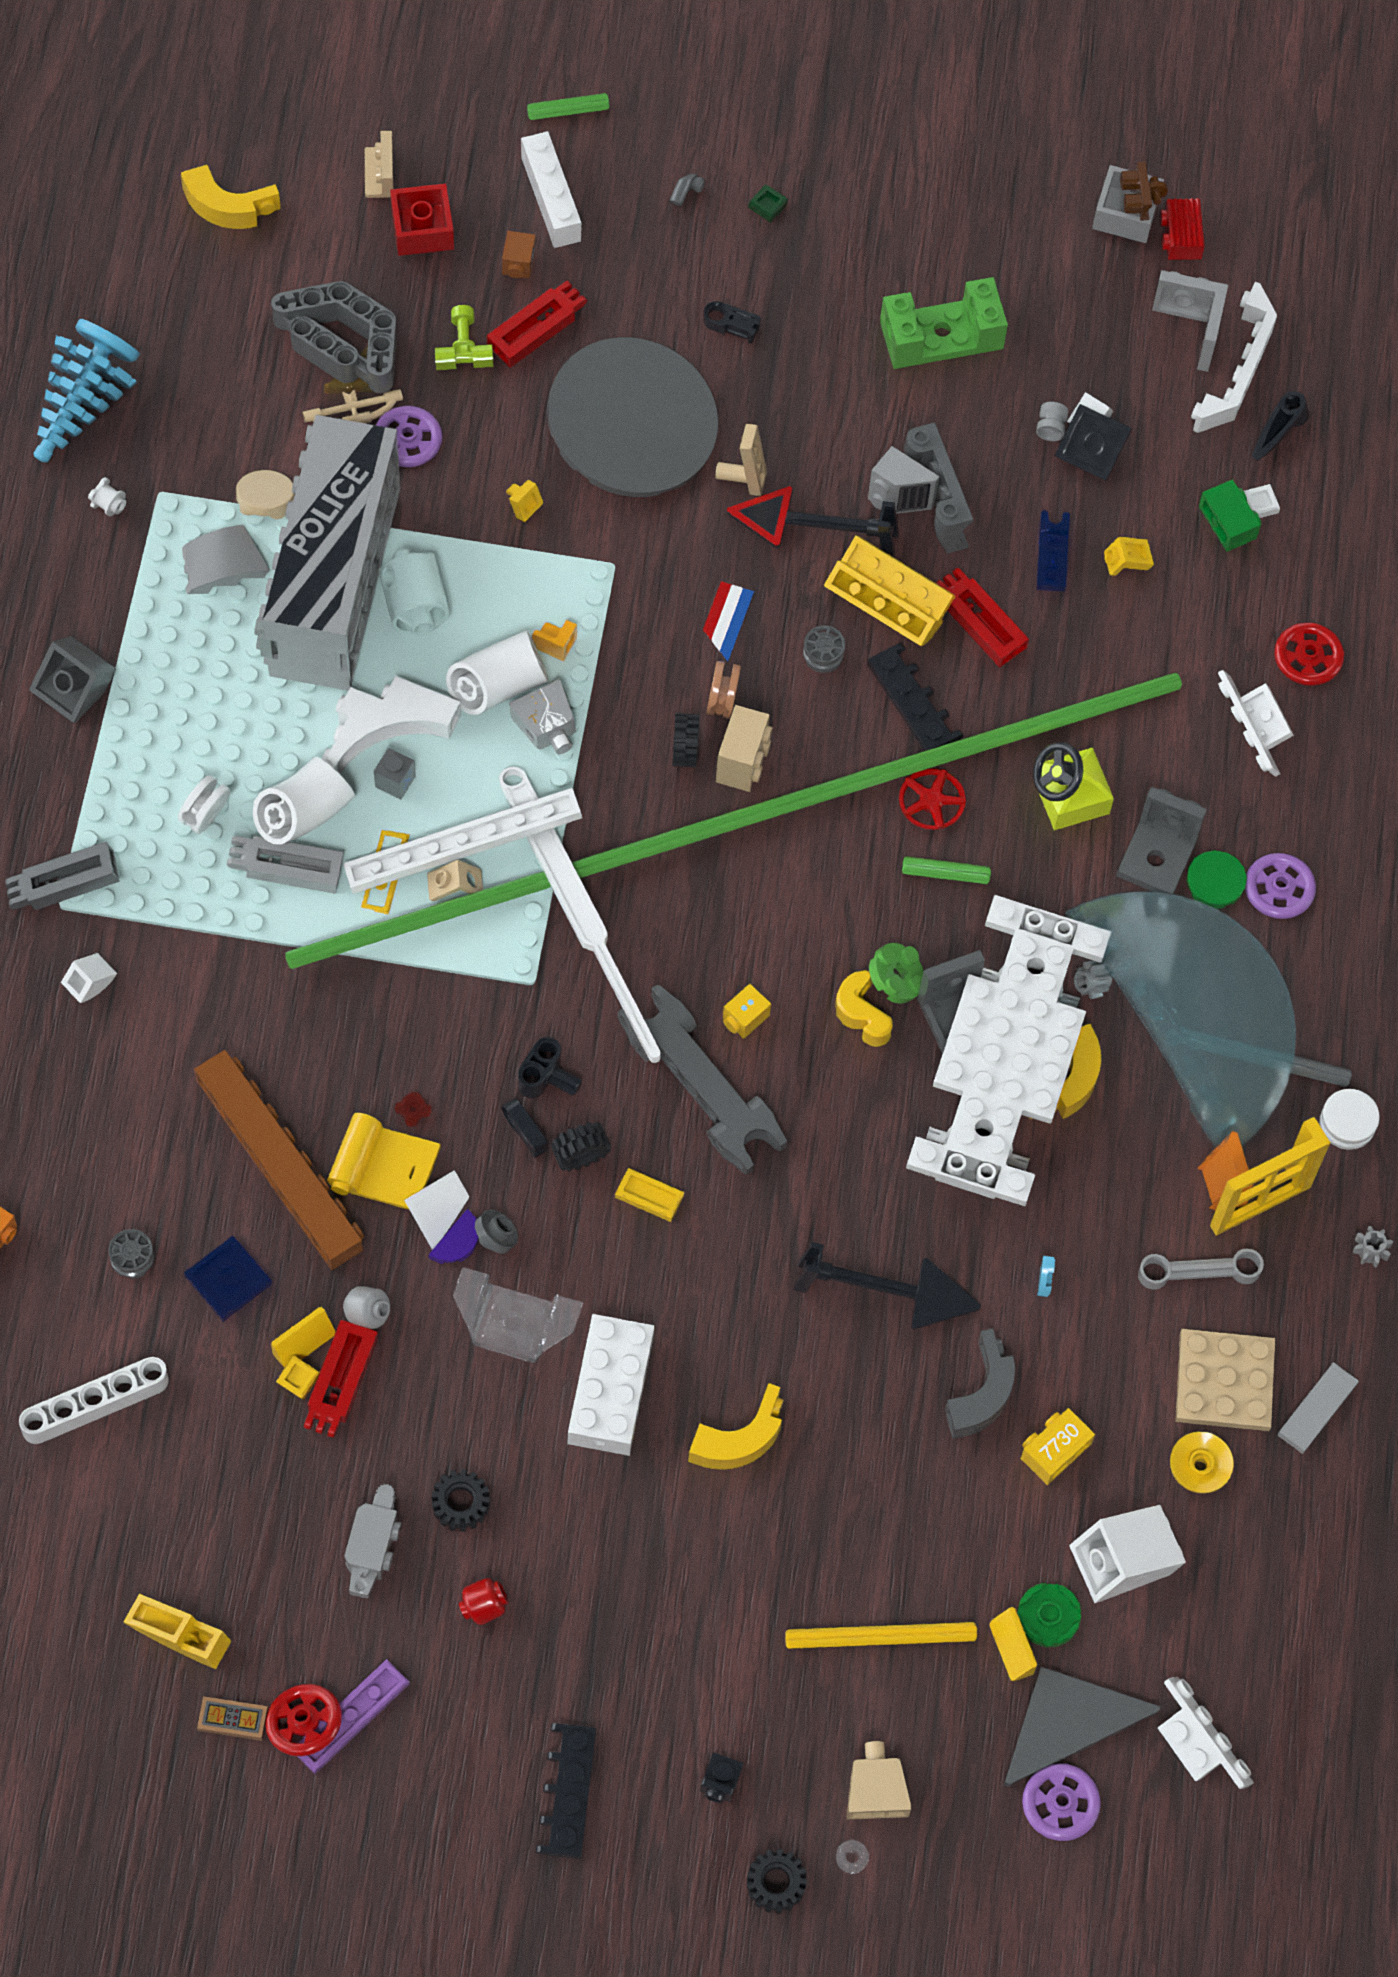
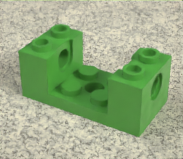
M994 277L966 282L963 301L915 309L911 292L883 297L880 324L893 369L1004 348L1008 324ZM944 328L950 334L942 337L937 335L935 330Z

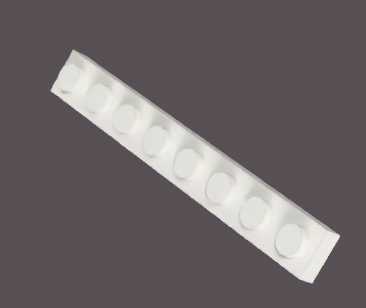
M573 788L343 863L350 888L354 894L581 819L582 815Z

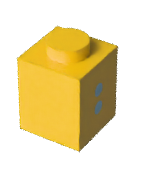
M749 984L724 1006L723 1023L729 1031L734 1034L738 1033L744 1039L770 1016L771 1003Z

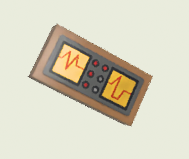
M203 1696L197 1730L262 1741L268 1706Z

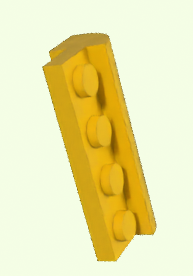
M855 535L842 560L837 561L824 584L829 590L920 646L928 643L943 623L942 618L956 596Z

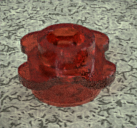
M411 1092L401 1102L395 1104V1112L402 1115L408 1127H415L420 1119L431 1115V1107L425 1105L423 1098L418 1092ZM414 1107L416 1110L412 1112L410 1108Z

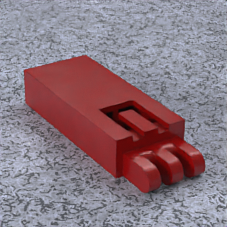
M565 281L556 289L550 288L490 332L487 335V345H492L493 352L511 368L575 321V312L587 303V299L583 295L578 297L580 292L576 288L571 290L572 284L569 281ZM552 308L554 310L551 313H545L544 321L537 319V317L546 312L548 309Z
M956 568L952 571L954 578L950 574L944 576L945 584L941 580L936 582V584L956 595L947 611L999 668L1028 648L1029 638L973 578L969 579L961 569ZM968 598H971L974 601V603L982 610L981 613H973L972 610H974V604H970L967 601Z
M340 1320L307 1404L309 1413L304 1423L305 1429L311 1430L314 1420L317 1419L319 1422L316 1432L322 1434L326 1424L329 1423L331 1426L328 1430V1436L334 1438L340 1422L346 1423L378 1341L377 1331ZM328 1386L342 1390L340 1396L330 1393L328 1404L323 1403Z

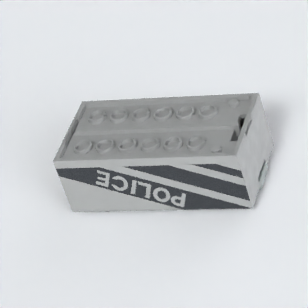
M315 415L313 426L308 425L305 437V442L308 443L307 450H302L300 454L299 468H302L300 476L295 475L292 486V493H295L294 500L288 501L287 527L282 526L280 531L279 544L282 545L280 553L275 552L273 557L272 570H275L273 579L268 578L265 591L268 600L266 605L262 604L260 607L254 634L258 635L256 649L260 650L261 656L264 657V664L268 665L269 676L348 691L352 686L379 577V568L382 565L400 493L397 429Z

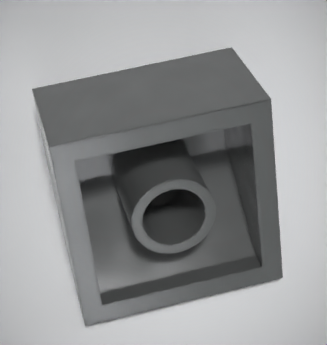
M69 636L52 641L29 691L71 722L76 723L105 693L116 668L74 637Z

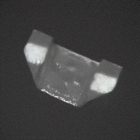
M464 1267L453 1295L475 1346L532 1363L545 1350L574 1332L583 1302L555 1295L554 1301L550 1302L490 1284V1275Z

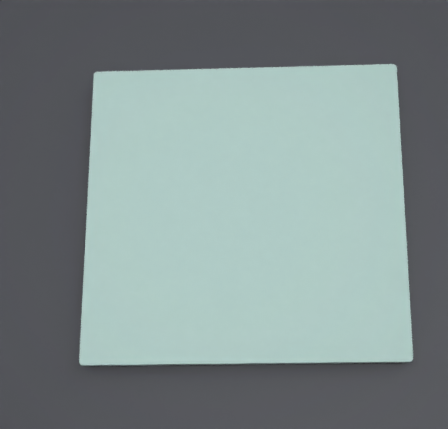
M160 492L157 495L116 664V671L113 676L71 853L107 841L114 850L120 882L59 902L60 908L67 911L300 948L469 895V893L460 890L437 901L429 900L427 873L451 863L448 862L398 879L389 915L374 912L371 909L361 908L365 890L352 893L343 863L376 853L381 830L410 834L408 840L410 842L510 809L511 807L500 787L499 780L501 772L508 767H518L525 772L538 799L573 788L615 574V565L597 560L395 528L390 529L381 567L394 558L393 554L403 549H407L411 553L431 552L435 554L449 609V617L444 623L427 634L416 635L397 632L392 627L379 575L352 688L381 699L384 687L387 684L391 685L394 677L398 676L452 698L446 683L447 672L450 666L480 650L526 630L529 631L532 637L534 630L540 631L546 622L559 628L563 627L566 620L577 624V639L564 661L538 650L548 677L547 683L512 697L478 715H470L461 710V716L449 739L428 734L396 736L365 749L344 768L340 775L351 786L355 797L322 825L290 841L291 843L343 852L336 894L246 878L247 871L227 866L228 858H234L229 855L230 848L235 847L231 844L232 837L239 836L253 839L254 836L262 837L253 819V806L258 794L289 779L313 757L322 759L325 750L332 748L335 742L334 734L339 726L336 705L342 695L346 696L348 692L342 689L269 676L268 665L264 664V657L261 656L260 650L256 649L258 635L254 634L255 624L259 617L261 605L267 604L268 596L265 595L268 578L273 579L275 570H272L273 557L275 552L280 553L282 545L279 544V535L282 526L287 527L288 519H286V515L282 519H273L270 516H247L241 513L240 505L237 503ZM244 525L270 570L264 578H242L236 586H214L208 594H187L185 587L188 584V574L184 573L185 560L182 547L186 543L212 531L230 526ZM558 679L562 683L574 718L576 730L573 735L568 737L572 743V748L560 755L556 753L552 745L544 749H537L513 721L509 707L510 702ZM388 748L415 761L416 777L401 800L375 787L373 771ZM211 775L217 779L214 791L224 784L230 789V795L215 820L205 831L197 834L191 830V826L184 825L178 820V814L198 783L206 776ZM510 775L504 779V783L509 786H516L522 782V778L517 775ZM566 824L554 827L561 843H563ZM385 835L381 851L401 845L402 839ZM526 837L457 859L481 869L483 890L543 871ZM261 854L260 858L268 859L272 857V863L280 864L281 857ZM467 872L469 884L475 887L474 877ZM391 882L387 883V887L384 890H378L376 887L371 888L367 904L384 907ZM550 887L339 955L533 985L537 978L553 889Z

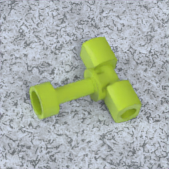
M468 305L453 307L451 310V322L457 326L458 340L453 343L452 347L435 348L436 370L456 369V364L473 363L474 368L494 367L492 345L475 346V343L469 340V326L474 323V309Z

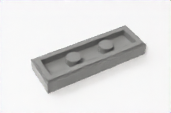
M1333 1362L1279 1431L1278 1436L1303 1454L1359 1381Z

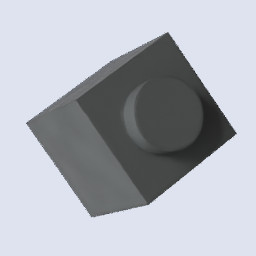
M388 748L373 771L375 787L401 800L416 777L415 761Z

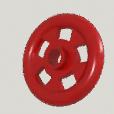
M1304 622L1292 625L1282 632L1275 644L1274 656L1278 668L1288 679L1301 685L1316 686L1329 682L1339 673L1343 666L1344 650L1341 641L1334 632L1317 623ZM1304 634L1316 635V641L1304 640ZM1290 641L1298 644L1295 652L1286 650ZM1329 645L1332 655L1325 656L1322 646ZM1305 650H1312L1315 654L1308 655ZM1294 660L1304 666L1301 672L1291 666ZM1323 663L1326 670L1316 673L1313 667Z
M315 1684L297 1685L282 1692L272 1702L266 1715V1733L273 1746L282 1753L299 1757L312 1755L323 1750L334 1740L341 1726L342 1710L339 1701L328 1689ZM302 1698L303 1704L297 1705L291 1710L288 1704ZM318 1699L326 1705L320 1712L312 1706ZM308 1715L306 1720L298 1721L301 1717ZM287 1718L288 1728L279 1730V1719ZM320 1721L328 1723L322 1734L314 1732ZM293 1735L306 1736L304 1743H293Z

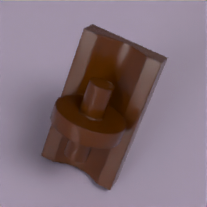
M1137 162L1136 170L1121 172V189H1136V194L1124 195L1125 213H1139L1140 221L1149 220L1148 210L1152 207V200L1155 205L1161 203V198L1168 193L1167 184L1158 181L1156 176L1151 177L1149 183L1146 162Z

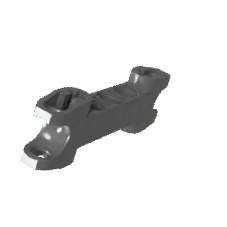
M657 984L651 988V997L659 1013L656 1017L648 1020L644 1019L660 1050L661 1059L715 1124L706 1131L712 1145L724 1159L733 1164L742 1173L748 1175L753 1171L752 1168L754 1166L751 1157L744 1147L749 1141L754 1139L764 1140L780 1152L787 1147V1140L777 1124L772 1111L759 1097L755 1096L747 1103L742 1100L689 1035L690 1032L697 1028L691 1013L681 1001ZM622 1008L617 1012V1018L628 1036L631 1046L644 1061L649 1062L650 1060Z

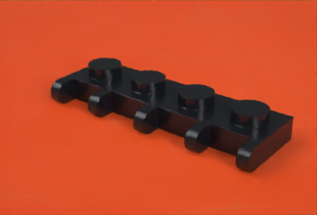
M899 643L868 659V667L924 751L959 741L964 736L961 730L950 733L943 722L950 716L947 709H944L937 713L928 700V697L934 694L933 688L929 686L921 689L912 676L919 671L917 664L914 663L906 667L899 654L906 649L903 643Z
M552 1723L550 1731L563 1734L561 1753H547L548 1761L559 1762L557 1785L544 1784L543 1786L544 1793L555 1794L553 1817L540 1816L539 1818L540 1825L552 1826L549 1846L537 1845L535 1853L581 1859L596 1728Z

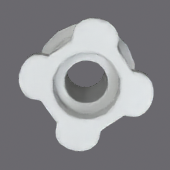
M104 477L97 487L89 493L90 506L94 509L98 508V506L105 510L107 516L118 515L126 506V494L122 490L117 491L109 485L110 480Z

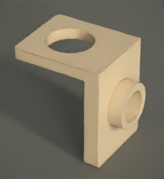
M455 860L427 873L429 900L437 901L460 890L469 894L483 890L481 869L460 860ZM467 872L474 877L475 887L469 884Z

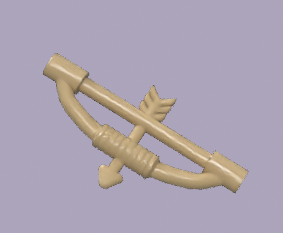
M401 389L385 392L381 396L357 401L355 390L350 394L342 392L346 404L321 410L316 408L303 411V418L305 423L314 422L315 415L327 416L351 410L352 415L342 417L343 420L365 424L371 423L372 420L381 417L391 410L397 401L403 400ZM386 403L385 406L371 413L368 411L358 414L357 408Z

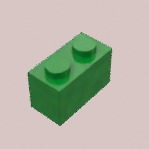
M1233 479L1202 492L1199 508L1226 552L1257 539L1261 526L1260 517L1255 510H1251L1247 503L1245 492L1242 488L1237 487Z

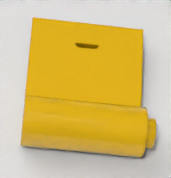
M354 1113L327 1182L331 1185V1190L337 1194L348 1195V1193L409 1210L404 1200L426 1188L441 1149V1144L385 1129L376 1118L363 1113Z

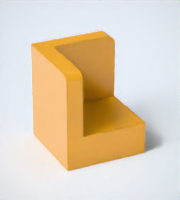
M566 620L563 627L559 628L548 622L544 623L540 631L534 630L532 634L537 650L564 661L577 639V624Z

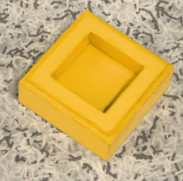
M293 1355L276 1382L304 1400L317 1381L320 1372Z

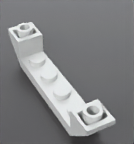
M1255 282L1251 292L1245 291L1240 303V307L1244 308L1241 319L1255 324L1251 335L1255 340L1253 344L1247 343L1242 355V359L1246 361L1243 367L1237 366L1232 379L1236 384L1233 389L1228 387L1224 399L1206 393L1202 404L1196 403L1191 418L1195 419L1193 431L1197 433L1235 420L1273 332L1277 314L1260 283Z

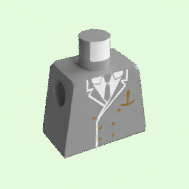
M559 679L509 703L513 721L537 749H544L552 745L556 753L560 755L572 748V743L568 737L576 732L575 723Z

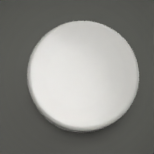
M211 775L206 776L198 783L178 814V820L184 825L191 826V830L197 834L205 831L215 820L230 795V789L224 784L214 791L217 779Z
M1343 1089L1332 1094L1326 1101L1320 1115V1126L1332 1145L1346 1150L1358 1149L1366 1145L1374 1136L1379 1124V1110L1374 1100L1366 1093L1356 1089Z

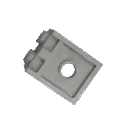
M1161 270L1152 311L1207 322L1197 370L1208 372L1216 344L1228 285L1209 281L1202 277L1195 278L1181 275L1174 271L1167 272Z

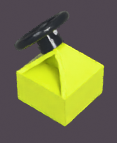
M1055 742L1046 746L1039 753L1033 768V780L1054 830L1110 814L1114 798L1093 748L1078 752L1076 748L1068 743ZM1054 753V759L1045 761L1049 755Z

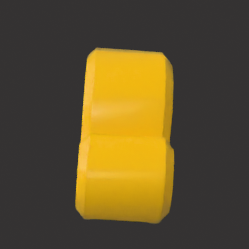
M867 970L854 972L842 982L835 1002L836 1016L843 1025L851 1029H863V1042L874 1047L885 1045L891 1037L892 1018L862 999L873 984L870 972Z

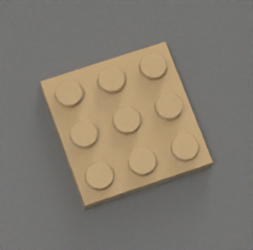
M1181 1329L1175 1422L1270 1431L1275 1338Z

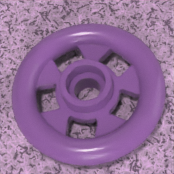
M415 406L397 407L386 412L378 420L376 426L388 428L394 421L399 424L396 429L400 467L423 465L430 461L441 447L443 435L440 424L431 413ZM409 417L421 420L419 425L407 423ZM406 432H410L413 435L411 437H405L403 434ZM422 432H431V441H422ZM419 448V454L408 456L407 450Z
M1272 853L1262 856L1250 866L1246 873V895L1250 903L1266 916L1276 919L1293 918L1306 911L1314 900L1316 894L1314 875L1310 868L1295 856L1285 853ZM1269 866H1274L1276 872L1267 876L1263 870ZM1289 867L1299 874L1295 879L1285 872ZM1282 881L1286 886L1279 887L1276 882ZM1264 883L1267 894L1260 895L1257 885ZM1295 887L1304 889L1301 899L1292 896ZM1273 899L1286 900V907L1274 906Z
M1057 1763L1051 1764L1031 1776L1024 1788L1022 1804L1028 1822L1038 1833L1052 1840L1069 1841L1083 1836L1094 1826L1100 1813L1101 1800L1096 1784L1086 1772L1070 1764ZM1065 1777L1079 1783L1075 1791L1062 1784ZM1046 1780H1049L1055 1787L1051 1788L1047 1795H1045L1039 1787ZM1064 1796L1068 1804L1060 1806L1057 1804L1056 1798ZM1078 1798L1087 1799L1086 1813L1076 1811ZM1045 1803L1048 1812L1051 1814L1044 1819L1041 1818L1036 1808ZM1072 1817L1073 1826L1059 1828L1058 1818Z

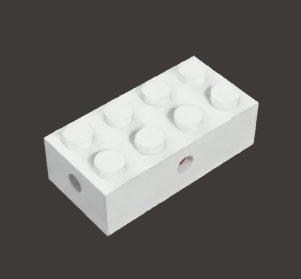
M592 1314L568 1429V1444L630 1456L654 1339V1325Z

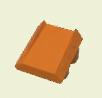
M1234 1131L1197 1168L1203 1172L1212 1205L1209 1208L1215 1211L1227 1181L1249 1170L1238 1133ZM1254 1184L1244 1188L1242 1193L1251 1189ZM1246 1201V1202H1244V1203H1242V1204H1240V1205H1238V1206H1236V1207H1240V1206L1247 1205L1248 1201Z

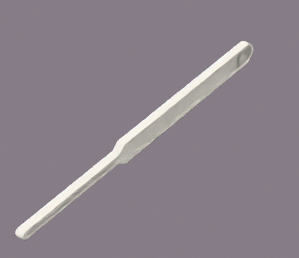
M508 767L501 772L499 776L500 787L511 808L538 799L522 769ZM510 775H517L522 778V782L516 786H509L504 783V779ZM554 828L527 836L526 838L582 947L595 953L649 1060L653 1063L659 1062L661 1058L660 1050L605 945L608 939V932Z

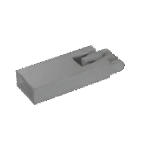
M239 836L232 837L231 844L235 847L230 848L229 855L234 858H228L227 866L247 871L246 878L336 894L343 852L291 842L272 844L263 837L254 836L253 839ZM261 854L281 857L280 864L272 863V857L268 859L260 858Z

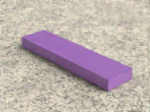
M386 1659L340 1703L342 1722L334 1740L323 1750L315 1754L297 1757L316 1774L409 1685V1681ZM321 1721L314 1732L322 1734L328 1723ZM305 1737L299 1743H304Z

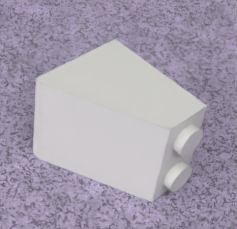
M1161 1505L1100 1519L1069 1545L1094 1603L1167 1577L1186 1563Z

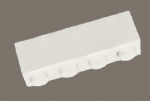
M548 131L521 138V158L554 248L581 242V220Z

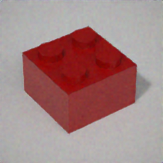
M446 183L390 189L391 212L398 256L454 250V231Z

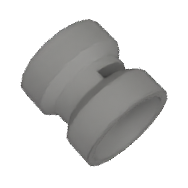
M1058 402L1043 403L1040 408L1039 416L1041 420L1037 424L1036 434L1046 441L1062 440L1065 434L1064 423L1067 421L1069 413L1068 408Z

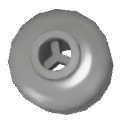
M355 1287L344 1300L343 1309L348 1322L365 1328H379L388 1319L390 1313L389 1298L384 1291L378 1288Z

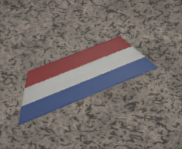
M721 581L703 631L724 658L729 661L754 591Z

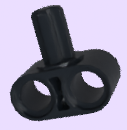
M551 1037L539 1039L518 1070V1089L524 1097L536 1098L540 1096L549 1084L571 1096H574L579 1091L582 1083L581 1080L559 1068L561 1064V1046L556 1039ZM544 1052H551L555 1056L551 1059H544L540 1055ZM534 1076L539 1080L536 1083L530 1084L524 1081V1079Z

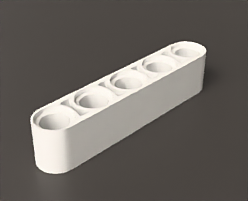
M149 1357L27 1408L19 1418L23 1437L26 1441L33 1444L43 1443L161 1393L166 1389L169 1382L166 1365L157 1357ZM151 1371L162 1373L156 1380L145 1378ZM122 1383L132 1385L131 1389L125 1393L116 1391V1388ZM97 1395L102 1397L101 1402L97 1405L86 1403L91 1396ZM63 1408L73 1410L71 1415L66 1418L58 1417L57 1413ZM38 1420L43 1422L38 1430L27 1429V1426L32 1421Z

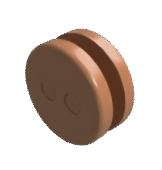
M717 661L706 713L713 716L714 713L718 716L723 714V718L730 719L741 666L733 664L731 677L723 676L725 662Z

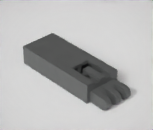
M107 841L22 870V874L5 880L6 888H8L7 895L10 899V908L18 909L31 905L35 910L120 882L114 850ZM58 877L56 882L51 883L48 881ZM46 881V885L40 887L39 883Z

